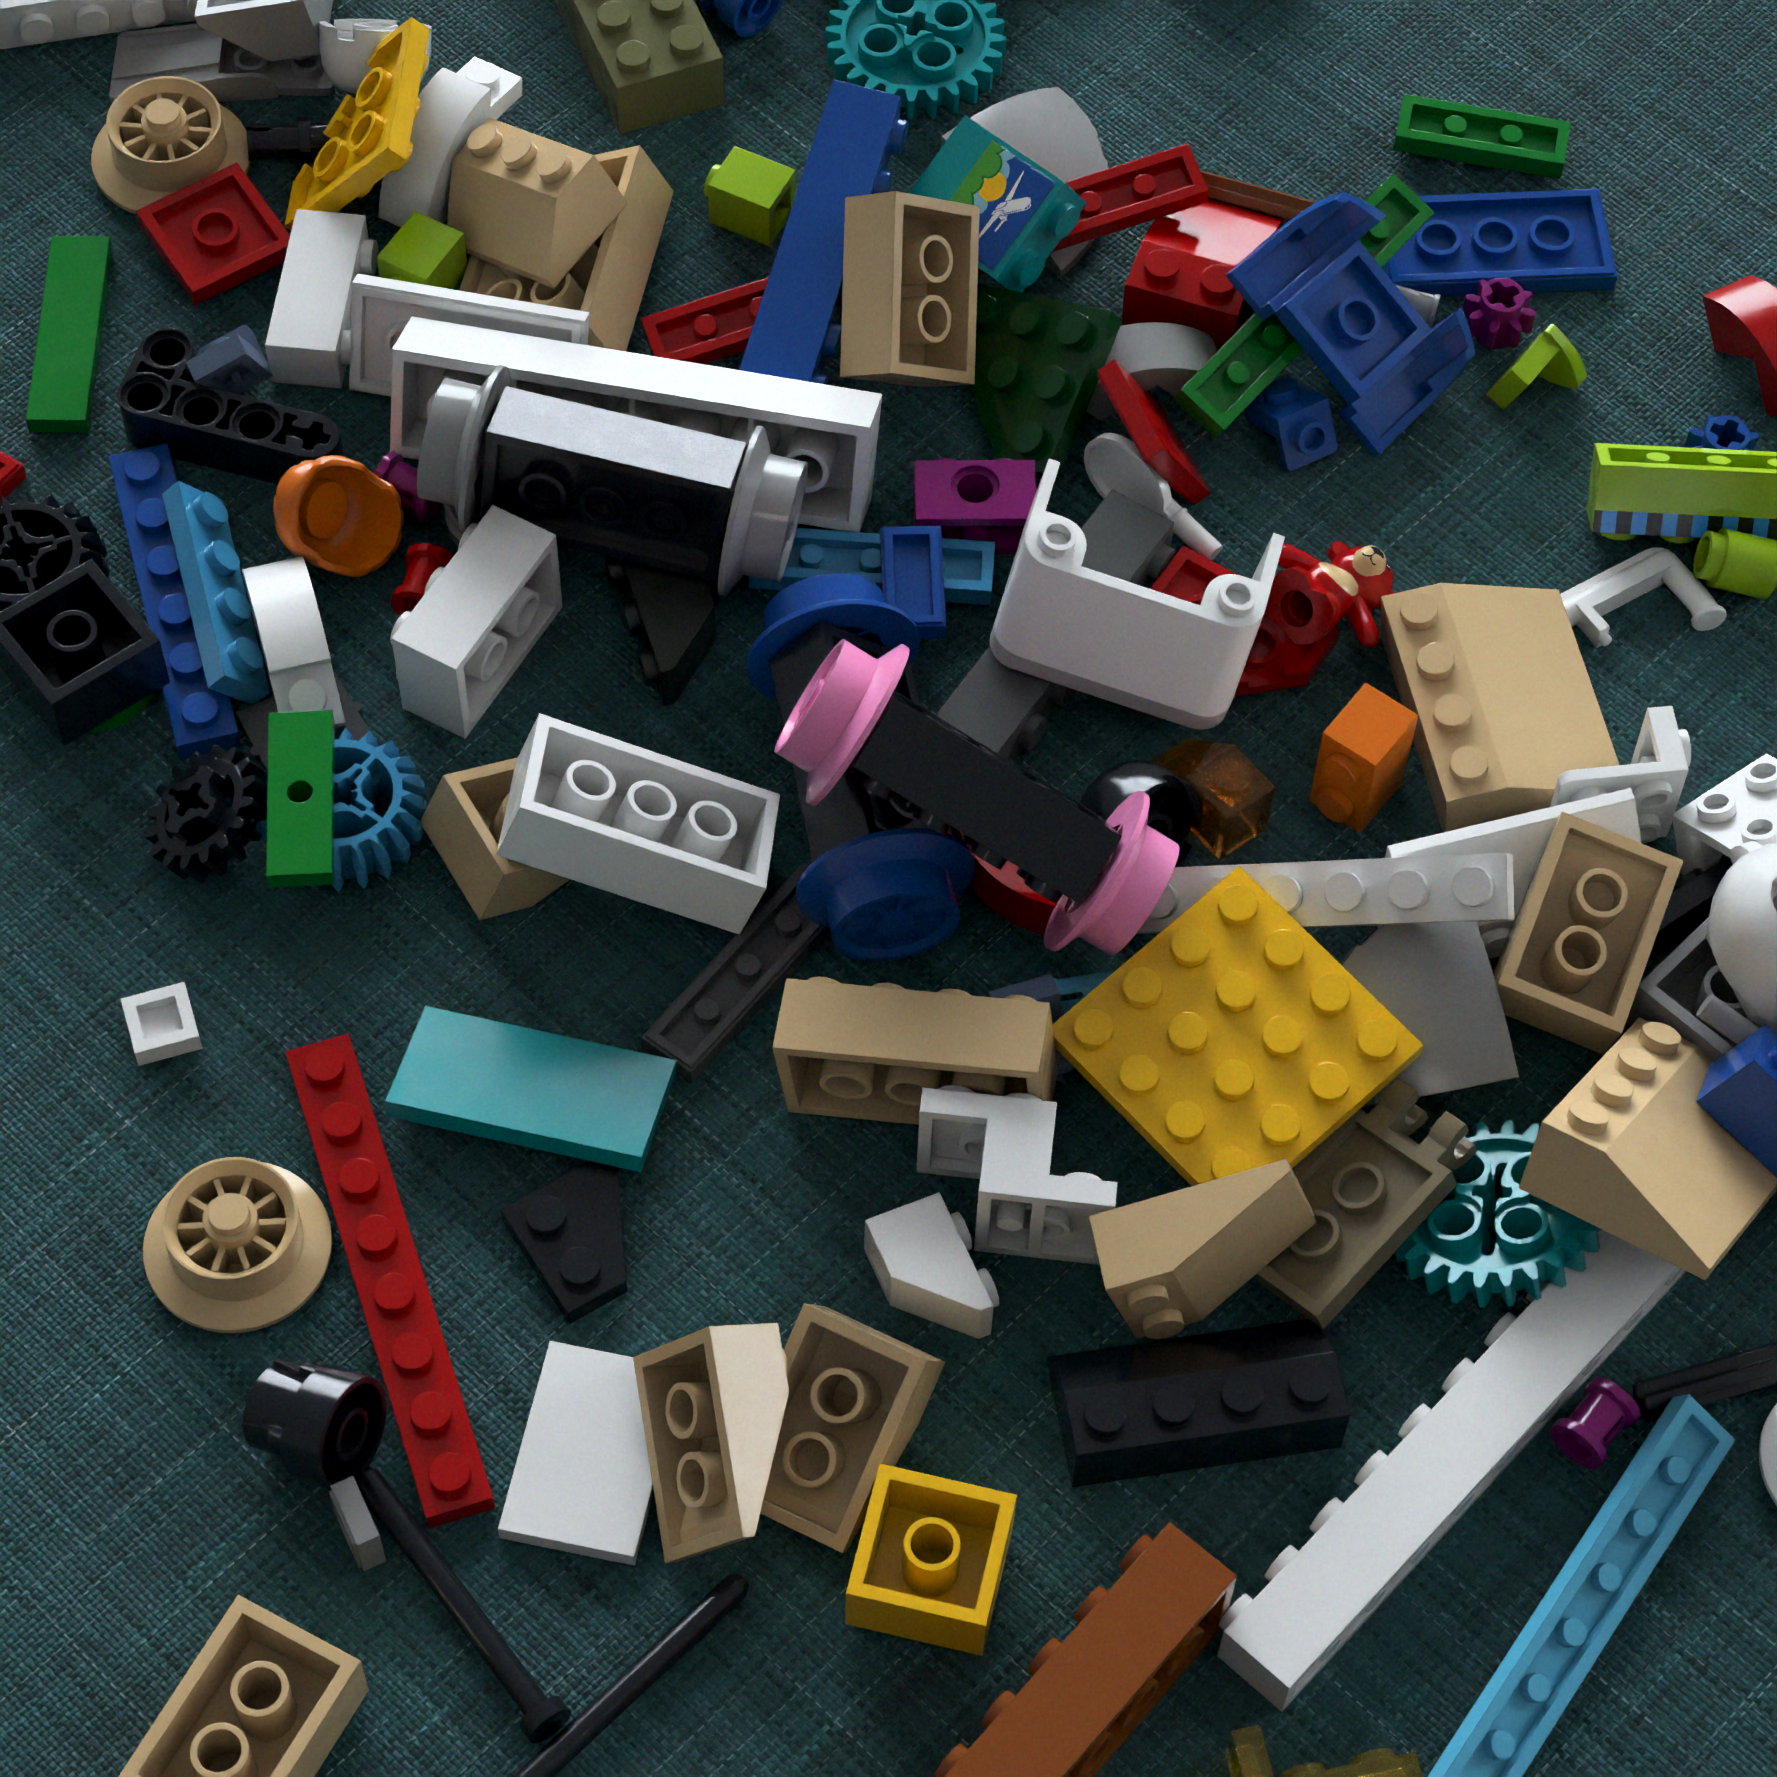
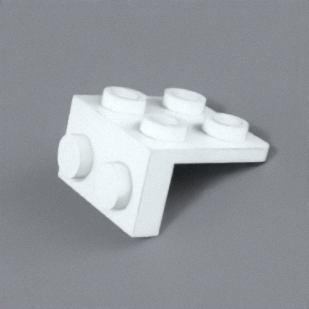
M1673 706L1647 708L1631 764L1576 769L1560 774L1550 807L1631 788L1636 800L1641 843L1644 844L1660 837H1667L1672 823V814L1676 811L1688 774V767L1691 763L1690 738L1685 729L1678 730Z
M1768 754L1763 755L1672 814L1678 858L1684 860L1680 869L1681 874L1685 876L1696 868H1701L1705 872L1719 863L1723 854L1730 858V851L1736 845L1750 841H1756L1762 846L1777 843V759Z

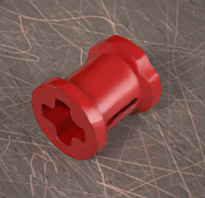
M416 543L408 548L405 560L407 571L403 583L395 588L390 600L391 607L397 614L401 616L404 612H411L424 596L427 582L432 573L439 567L445 568L454 554L446 548L430 543Z

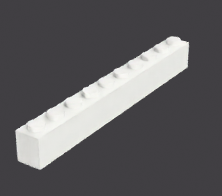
M1599 1231V1251H1584L1586 1269L1578 1271L1564 1267L1565 1287L1561 1288L1545 1280L1540 1283L1541 1299L1536 1300L1528 1293L1526 1299L1531 1304L1517 1318L1510 1312L1506 1313L1487 1335L1484 1344L1489 1347L1487 1351L1475 1363L1467 1357L1464 1358L1446 1378L1441 1387L1446 1393L1432 1409L1424 1403L1421 1404L1408 1417L1398 1432V1436L1403 1439L1388 1456L1383 1451L1378 1450L1364 1464L1354 1479V1482L1359 1486L1344 1503L1335 1497L1325 1505L1310 1526V1530L1315 1533L1299 1551L1292 1545H1289L1279 1554L1265 1573L1264 1577L1269 1581L1267 1586L1254 1599L1245 1593L1234 1602L1219 1623V1627L1224 1632L1217 1656L1282 1712L1686 1272L1685 1270L1606 1231Z

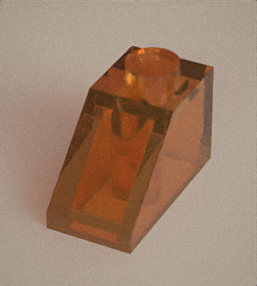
M1187 738L1152 761L1177 773L1192 785L1201 797L1203 809L1201 827L1199 828L1192 822L1190 830L1219 860L1267 829L1276 787L1235 745Z

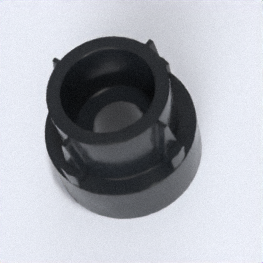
M275 1359L274 1364L269 1366L255 1382L246 1402L241 1427L243 1428L244 1437L248 1445L281 1458L283 1466L290 1476L331 1490L330 1485L351 1476L356 1481L357 1472L361 1468L369 1466L372 1462L385 1427L387 1412L386 1396L381 1383L377 1379L334 1364L318 1366L309 1362L298 1365Z

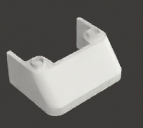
M1048 459L1026 519L991 631L990 648L999 662L1008 668L1189 728L1203 730L1217 726L1224 719L1232 703L1265 613L1285 536L1276 533L1272 534L1252 579L1236 574L1218 576L1208 584L1201 604L1197 605L1082 567L1087 547L1083 531L1070 519L1046 511L1060 462Z

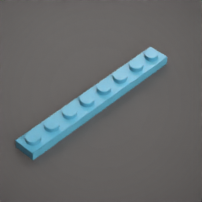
M1690 1394L1674 1396L1428 1777H1522L1735 1442V1439Z

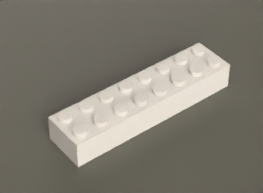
M411 316L392 348L390 452L394 451L405 458L419 460L428 415L436 392L445 378L482 386L492 371L498 365H503L509 368L511 387L746 442L745 453L756 426L765 427L771 454L808 463L807 480L798 524L840 531L860 532L872 499L882 403L881 393Z

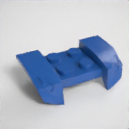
M1342 192L1315 202L1271 234L1225 276L1262 321L1274 313L1346 400L1347 404L1338 414L1375 458L1455 382L1474 357L1475 349L1462 307L1434 327L1430 328L1358 240L1387 215L1370 204Z

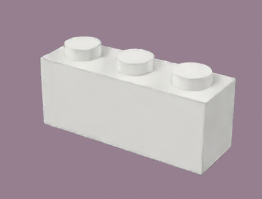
M296 209L265 343L268 364L273 375L271 376L272 382L342 388L346 365H350L352 281L357 274L374 275L377 268L378 244L377 240H372L368 237L365 215Z

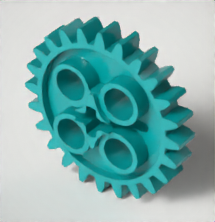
M839 0V10H830L829 26L825 28L827 66L834 67L835 80L901 96V107L905 108L908 120H913L917 108H925L931 119L937 117V108L941 105H945L948 110L955 114L958 113L959 98L972 104L977 103L978 89L990 91L992 89L993 76L1001 75L1002 59L1005 58L1006 36H1003L1004 20L996 18L997 5L995 3L983 4V0Z
M1506 1120L1499 1133L1490 1134L1488 1126L1484 1121L1478 1122L1476 1136L1470 1138L1464 1136L1475 1144L1477 1152L1462 1167L1451 1170L1457 1185L1394 1252L1397 1262L1405 1261L1408 1277L1411 1280L1422 1276L1425 1277L1428 1293L1433 1294L1448 1285L1451 1302L1457 1304L1469 1291L1476 1292L1479 1308L1486 1307L1492 1293H1501L1505 1303L1510 1307L1514 1306L1516 1291L1526 1289L1534 1299H1541L1540 1283L1545 1280L1561 1288L1565 1287L1564 1267L1584 1271L1586 1269L1584 1251H1599L1598 1232L1604 1230L1518 1188L1539 1131V1124L1533 1123L1523 1135L1515 1134L1512 1120ZM1504 1170V1174L1502 1173L1501 1177L1503 1198H1499L1497 1201L1495 1191L1497 1174ZM1495 1223L1497 1237L1495 1249L1491 1255H1487L1491 1245L1488 1227L1493 1226Z

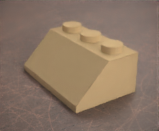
M488 118L483 125L477 127L469 135L467 143L452 159L447 226L464 233L467 254L555 288L628 202L594 155Z

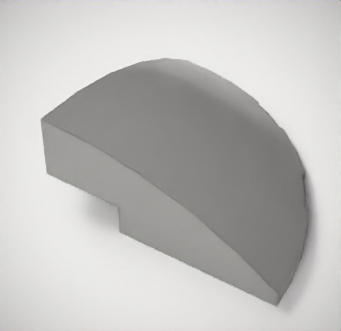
M1059 87L1042 88L1015 95L970 117L1064 182L1108 169V161L1104 157L1095 127L1076 102ZM955 128L941 136V147ZM1094 239L1051 252L1044 266L1061 278L1082 258Z
M1476 922L1382 925L1362 945L1353 947L1340 963L1424 1045L1422 1055L1363 1107L1377 1105L1382 1095L1397 1078L1415 1089L1419 1097L1519 1077L1500 995Z

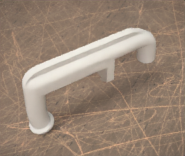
M1659 547L1646 549L1560 594L1571 627L1577 624L1596 648L1608 646L1612 641V637L1608 634L1610 626L1601 616L1664 583L1693 616L1691 624L1695 630L1708 631L1723 623L1727 616L1725 608L1717 604L1706 587L1670 550Z

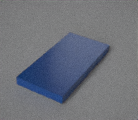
M1599 189L1418 196L1435 213L1382 268L1395 285L1433 295L1439 294L1441 295L1440 297L1466 296V294L1477 295L1479 282L1482 279L1488 282L1496 278H1511L1524 291H1531L1532 293L1614 290L1617 280V272Z

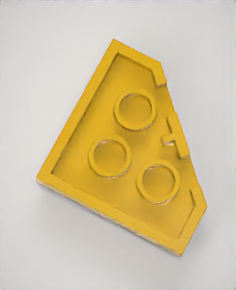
M413 17L409 18L375 46L365 63L372 70L361 82L355 98L346 94L323 134L331 139L319 151L313 167L304 163L293 181L284 225L289 230H292L296 209L339 213L340 209L356 197L363 198L366 196L374 184L388 173L401 170L409 160L413 150V144L410 141L413 121L421 105V100L418 98L420 81L428 64V56L425 53L430 31L428 27Z

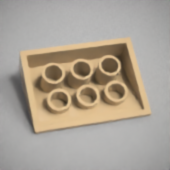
M640 145L594 155L628 204L555 288L471 255L459 291L590 312L588 345L626 352L674 192Z
M1438 583L1381 596V639L1402 705L1418 714L1413 740L1443 833L1549 808L1557 779L1563 772L1619 765L1558 589Z
M1639 1017L1542 1121L1518 1188L1706 1280L1776 1192L1777 1177L1696 1102L1708 1067L1714 1061L1699 1045L1682 1038L1678 1031L1671 1026L1660 1022H1648Z

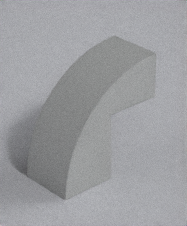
M1161 322L1129 324L1120 326L1105 365L1115 359L1146 391L1158 385L1173 396H1176L1179 390L1214 356L1217 348L1213 337L1203 331L1185 325ZM1098 380L1086 412L1103 421L1115 413L1116 409L1100 380Z

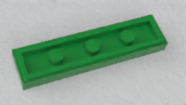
M52 236L26 414L29 432L89 433L113 252L110 236Z

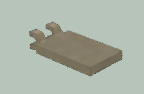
M1398 1078L1388 1087L1379 1103L1369 1114L1359 1109L1293 1169L1313 1210L1316 1224L1252 1277L1323 1330L1453 1190L1457 1182L1451 1170L1462 1167L1477 1152L1475 1144L1464 1137L1469 1131L1466 1123L1448 1111H1445L1436 1121L1428 1136L1420 1144L1409 1138V1135L1413 1134L1428 1119V1115L1425 1110L1415 1104L1420 1098L1417 1091Z

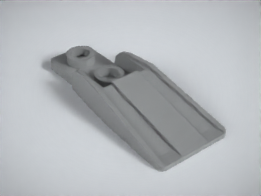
M198 24L122 32L117 40L109 99L113 103L118 95L128 87L149 78L162 76L182 77L200 83L211 91L218 102L278 98V95L331 96L335 92V85L329 80L322 66L321 54L312 55L301 60L285 59L270 62L198 26Z

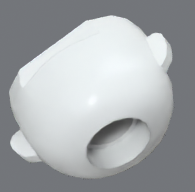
M1750 841L1736 845L1730 851L1733 865L1727 870L1713 896L1707 923L1706 939L1712 949L1719 970L1732 987L1748 1019L1761 1027L1765 1024L1768 1025L1777 1034V843L1762 846L1756 841Z

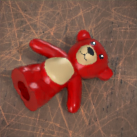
M1335 541L1327 551L1331 562L1326 563L1290 544H1283L1278 565L1285 570L1278 572L1274 576L1265 609L1266 616L1279 626L1295 644H1311L1325 637L1345 617L1348 619L1360 645L1369 649L1376 647L1379 643L1380 634L1371 610L1381 608V596L1394 594L1392 591L1394 575L1391 567L1386 562L1387 559L1384 553L1373 545L1365 547L1355 546L1349 549L1343 542Z

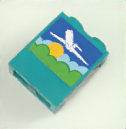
M964 115L909 192L915 195L980 206L978 268L992 277L1003 288L1017 292H1023L1027 286L1033 284L1039 278L1044 269L1046 259L1061 238L1066 237L1073 231L1079 220L1080 212L1087 204L1064 181L966 115Z

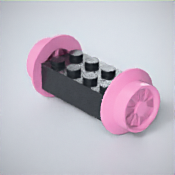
M845 639L839 641L822 662L796 703L782 729L774 750L776 754L808 772L806 803L811 806H816L835 786L849 765L852 764L853 768L850 773L857 777L855 781L873 794L889 802L896 792L909 800L906 807L913 811L912 816L929 828L946 836L952 826L964 834L961 840L969 845L968 850L1000 870H1002L1007 860L1018 866L1016 874L1025 880V885L1057 904L1051 913L1044 935V945L1047 949L1056 952L1080 937L1110 956L1121 951L1136 935L1153 911L1172 876L1179 856V845L1147 825L1150 806L1149 795L1141 790L1134 792L1105 820L1100 815L895 691L909 657V647L900 644L876 659Z

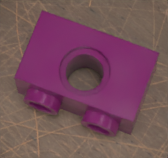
M939 458L935 460L914 461V526H941L942 538L995 542V554H1016L1026 519L1036 494L1035 460H1013L1010 458L953 460Z

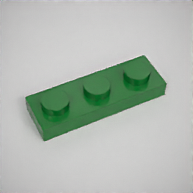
M1404 94L1393 151L1561 179L1571 122Z

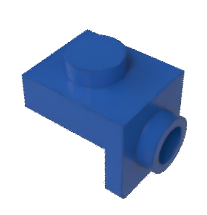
M1293 378L1272 381L1244 410L1246 421L1276 438L1281 465L1289 471H1294L1337 450L1338 446L1328 398Z

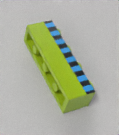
M1594 443L1586 507L1592 532L1600 533L1602 536L1613 540H1630L1635 538L1636 535H1655L1673 543H1691L1696 538H1701L1706 531L1718 533L1720 529L1727 528L1777 540V452Z

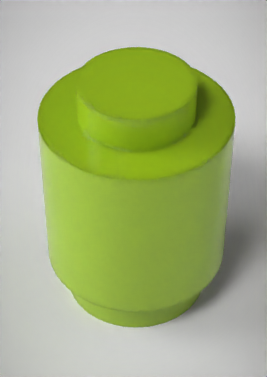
M1727 528L1720 529L1718 533L1706 531L1702 535L1695 552L1693 563L1694 576L1704 579L1708 587L1766 600L1774 590H1777V540Z

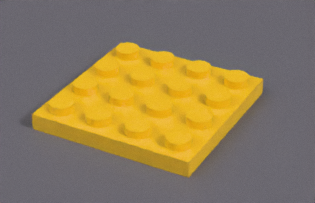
M1240 866L1235 868L1053 1023L1055 1048L1191 1186L1284 1159L1288 1160L1291 1168L1295 1167L1421 1056L1424 1046Z

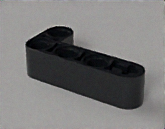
M165 327L156 329L144 338L118 389L117 397L127 438L134 447L139 449L168 443L171 458L277 485L289 468L298 465L304 460H316L319 457L329 455L344 456L338 426L328 417L197 384L186 361L195 357L192 339L186 332L177 328Z

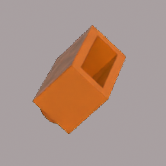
M1365 683L1322 734L1309 801L1315 804L1322 814L1330 820L1345 823L1361 833L1403 782L1418 714L1368 683Z

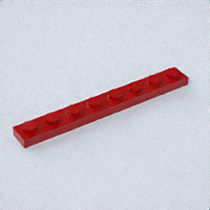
M349 1033L285 1051L428 1529L494 1509L495 1504Z

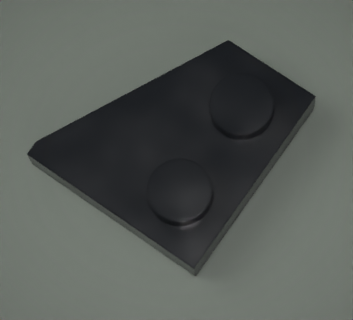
M588 1161L500 1209L502 1222L569 1324L628 1292L618 1167Z

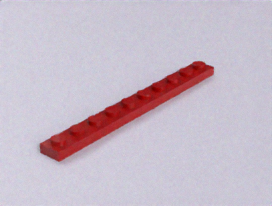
M1186 143L1065 182L1087 204L1080 212L1079 220L1073 231L1066 237L1061 238L1052 252L1207 203L1209 190L1189 144ZM978 268V276L986 274ZM769 277L640 318L642 331L651 355L706 364L744 352ZM842 311L838 321L842 320Z

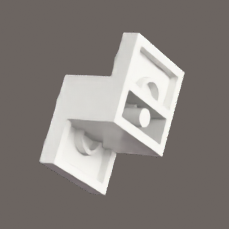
M957 1085L943 1086L939 1089L922 1087L916 1172L980 1179L974 1251L1100 1265L1089 1216L1115 1209L1118 1182L1102 1181L1098 1176L1085 1172H1074L1065 1176L1049 1175L1057 1102L1042 1101L1039 1097L1028 1093H1012L1007 1096L979 1094L969 1088Z

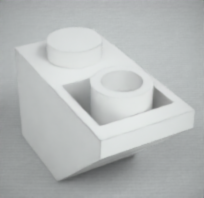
M940 1192L865 1220L864 1250L890 1306L977 1339L991 1335L993 1308L999 1306V1297L995 1284L986 1268L976 1270L968 1253V1250L972 1249V1240L967 1225L958 1211L952 1214L949 1213Z

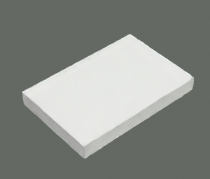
M550 1341L499 1522V1538L635 1566L654 1490L633 1357Z

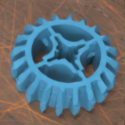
M345 727L339 739L335 740L334 884L332 887L340 892L346 879L354 878L365 889L369 881L368 874L377 872L389 880L390 873L392 872L391 861L408 864L409 857L411 856L410 846L421 845L424 835L422 823L420 822L427 808V802L424 800L426 797L424 781L420 778V775L416 774V767L410 756L400 757L399 749L395 746L393 740L378 747L377 738L374 737L371 731L359 741L353 740L352 734ZM268 775L266 776V778H265L264 781H263V782L266 783V784H267V780H268ZM381 792L385 793L391 800L389 809L383 818L376 814L374 810L376 806L375 798ZM267 800L262 802V805H264L266 808ZM267 819L258 821L257 827L258 831L262 834L261 839L264 840L267 846Z

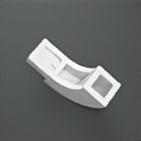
M473 57L457 73L442 67L418 96L421 100V105L413 121L410 137L413 150L409 160L398 172L391 171L383 177L378 217L401 228L412 213L417 211L444 223L448 215L452 159L467 143L469 135L477 127L483 125L488 118L497 120L522 96V77L477 57Z
M303 556L242 569L277 711L332 710L335 727L344 726L345 718L332 669L330 652Z

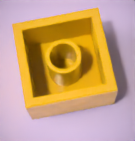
M879 1463L846 1590L845 1624L983 1656L1014 1526L1017 1495Z

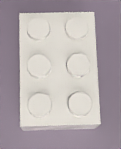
M494 505L490 507L478 524L472 523L467 527L460 539L456 554L445 568L439 567L432 573L427 582L424 596L411 612L406 611L398 618L392 629L390 642L393 646L396 678L399 683L403 709L466 739L563 607L555 534Z

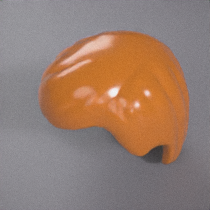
M339 455L322 456L316 460H304L298 465L292 466L279 480L273 503L275 528L280 540L294 556H303L305 562L327 572L348 577H363L383 566L398 548L402 540V527L404 524L401 496L392 484L379 478L362 463Z

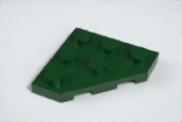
M982 284L977 285L975 384L969 385L996 459L1035 460V478L1038 479L1042 478L1048 459L1058 461L1060 465L1055 478V483H1057L1099 378L1097 376L1099 373L1097 371L1105 366L1123 322L1113 311Z

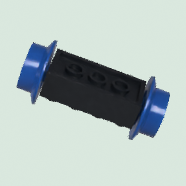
M846 573L813 576L786 587L776 594L765 607L762 615L764 631L752 644L748 652L746 667L748 677L755 689L764 696L778 702L783 726L822 662L842 639H845L876 659L900 644L909 647V657L895 691L921 706L911 667L919 650L920 639L918 629L907 613L885 603L881 589L871 580ZM792 763L798 790V802L803 812L810 844V856L813 861L802 873L796 886L797 902L802 913L811 921L830 928L833 944L840 953L862 961L879 962L907 958L925 952L947 939L960 922L957 898L967 889L975 873L974 857L972 852L968 850V846L962 840L952 835L951 828L946 836L914 818L912 816L913 811L906 807L909 800L895 792L888 802L855 781L857 777L850 773L853 768L852 764L849 765L826 797L816 806H811L805 801L808 772Z

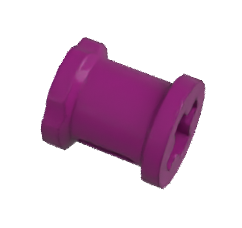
M394 451L388 452L382 458L374 474L395 487L401 496V507L415 512V517L419 521L424 523L431 522L436 518L443 504L419 498L417 494L418 468L405 463L401 454Z
M1595 1377L1584 1388L1585 1398L1568 1418L1557 1419L1550 1429L1552 1440L1569 1459L1584 1468L1592 1470L1599 1469L1606 1461V1448L1623 1428H1630L1641 1416L1637 1403L1616 1383L1601 1377Z

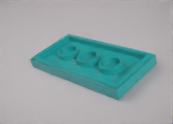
M425 1006L386 1097L385 1116L642 1172L676 1076V1060Z

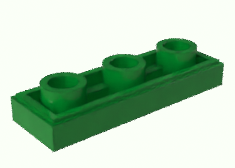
M332 710L268 713L266 877L269 888L334 884L335 721Z

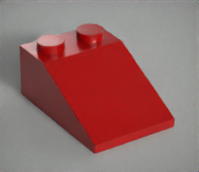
M1208 199L1207 203L1155 219L1141 242L1125 283L1122 311L1123 322L1121 326L1149 322L1185 325L1203 331L1213 337L1218 351L1245 324L1251 308L1225 275L1281 227L1282 219Z

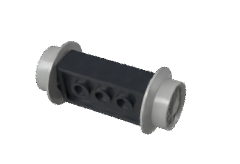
M498 365L482 386L445 378L441 382L434 397L422 439L417 470V494L421 499L454 506L459 530L462 534L472 523L478 524L490 507L494 505L555 534L558 545L717 582L718 580V594L726 596L743 575L776 583L781 582L798 526L807 480L808 463L771 454L766 429L763 426H756L745 453L746 442L511 387L509 368Z

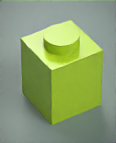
M734 146L722 165L715 164L711 168L705 181L704 195L708 197L709 223L770 247L788 220L796 196V170Z
M414 211L377 256L379 277L454 289L464 277L468 265L464 233Z

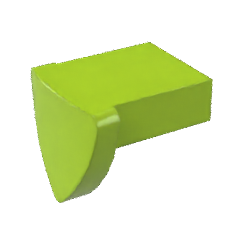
M1550 324L1522 351L1486 395L1504 410L1531 384L1537 375L1551 383L1577 389L1587 378V372L1579 353L1556 325Z

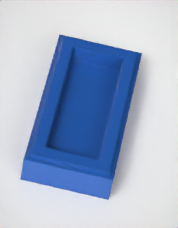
M941 526L880 527L881 581L885 603L901 609L912 618L918 629L919 639L945 638L946 614Z

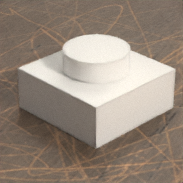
M185 982L121 998L138 1066L203 1049Z

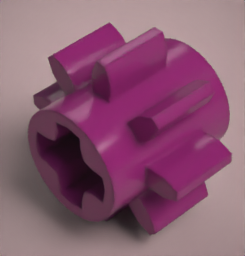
M1496 278L1488 282L1484 279L1480 280L1477 295L1466 294L1463 304V312L1468 319L1471 336H1474L1477 342L1489 350L1502 349L1509 345L1513 348L1518 347L1521 332L1531 333L1536 312L1529 309L1532 292L1524 291L1511 278Z

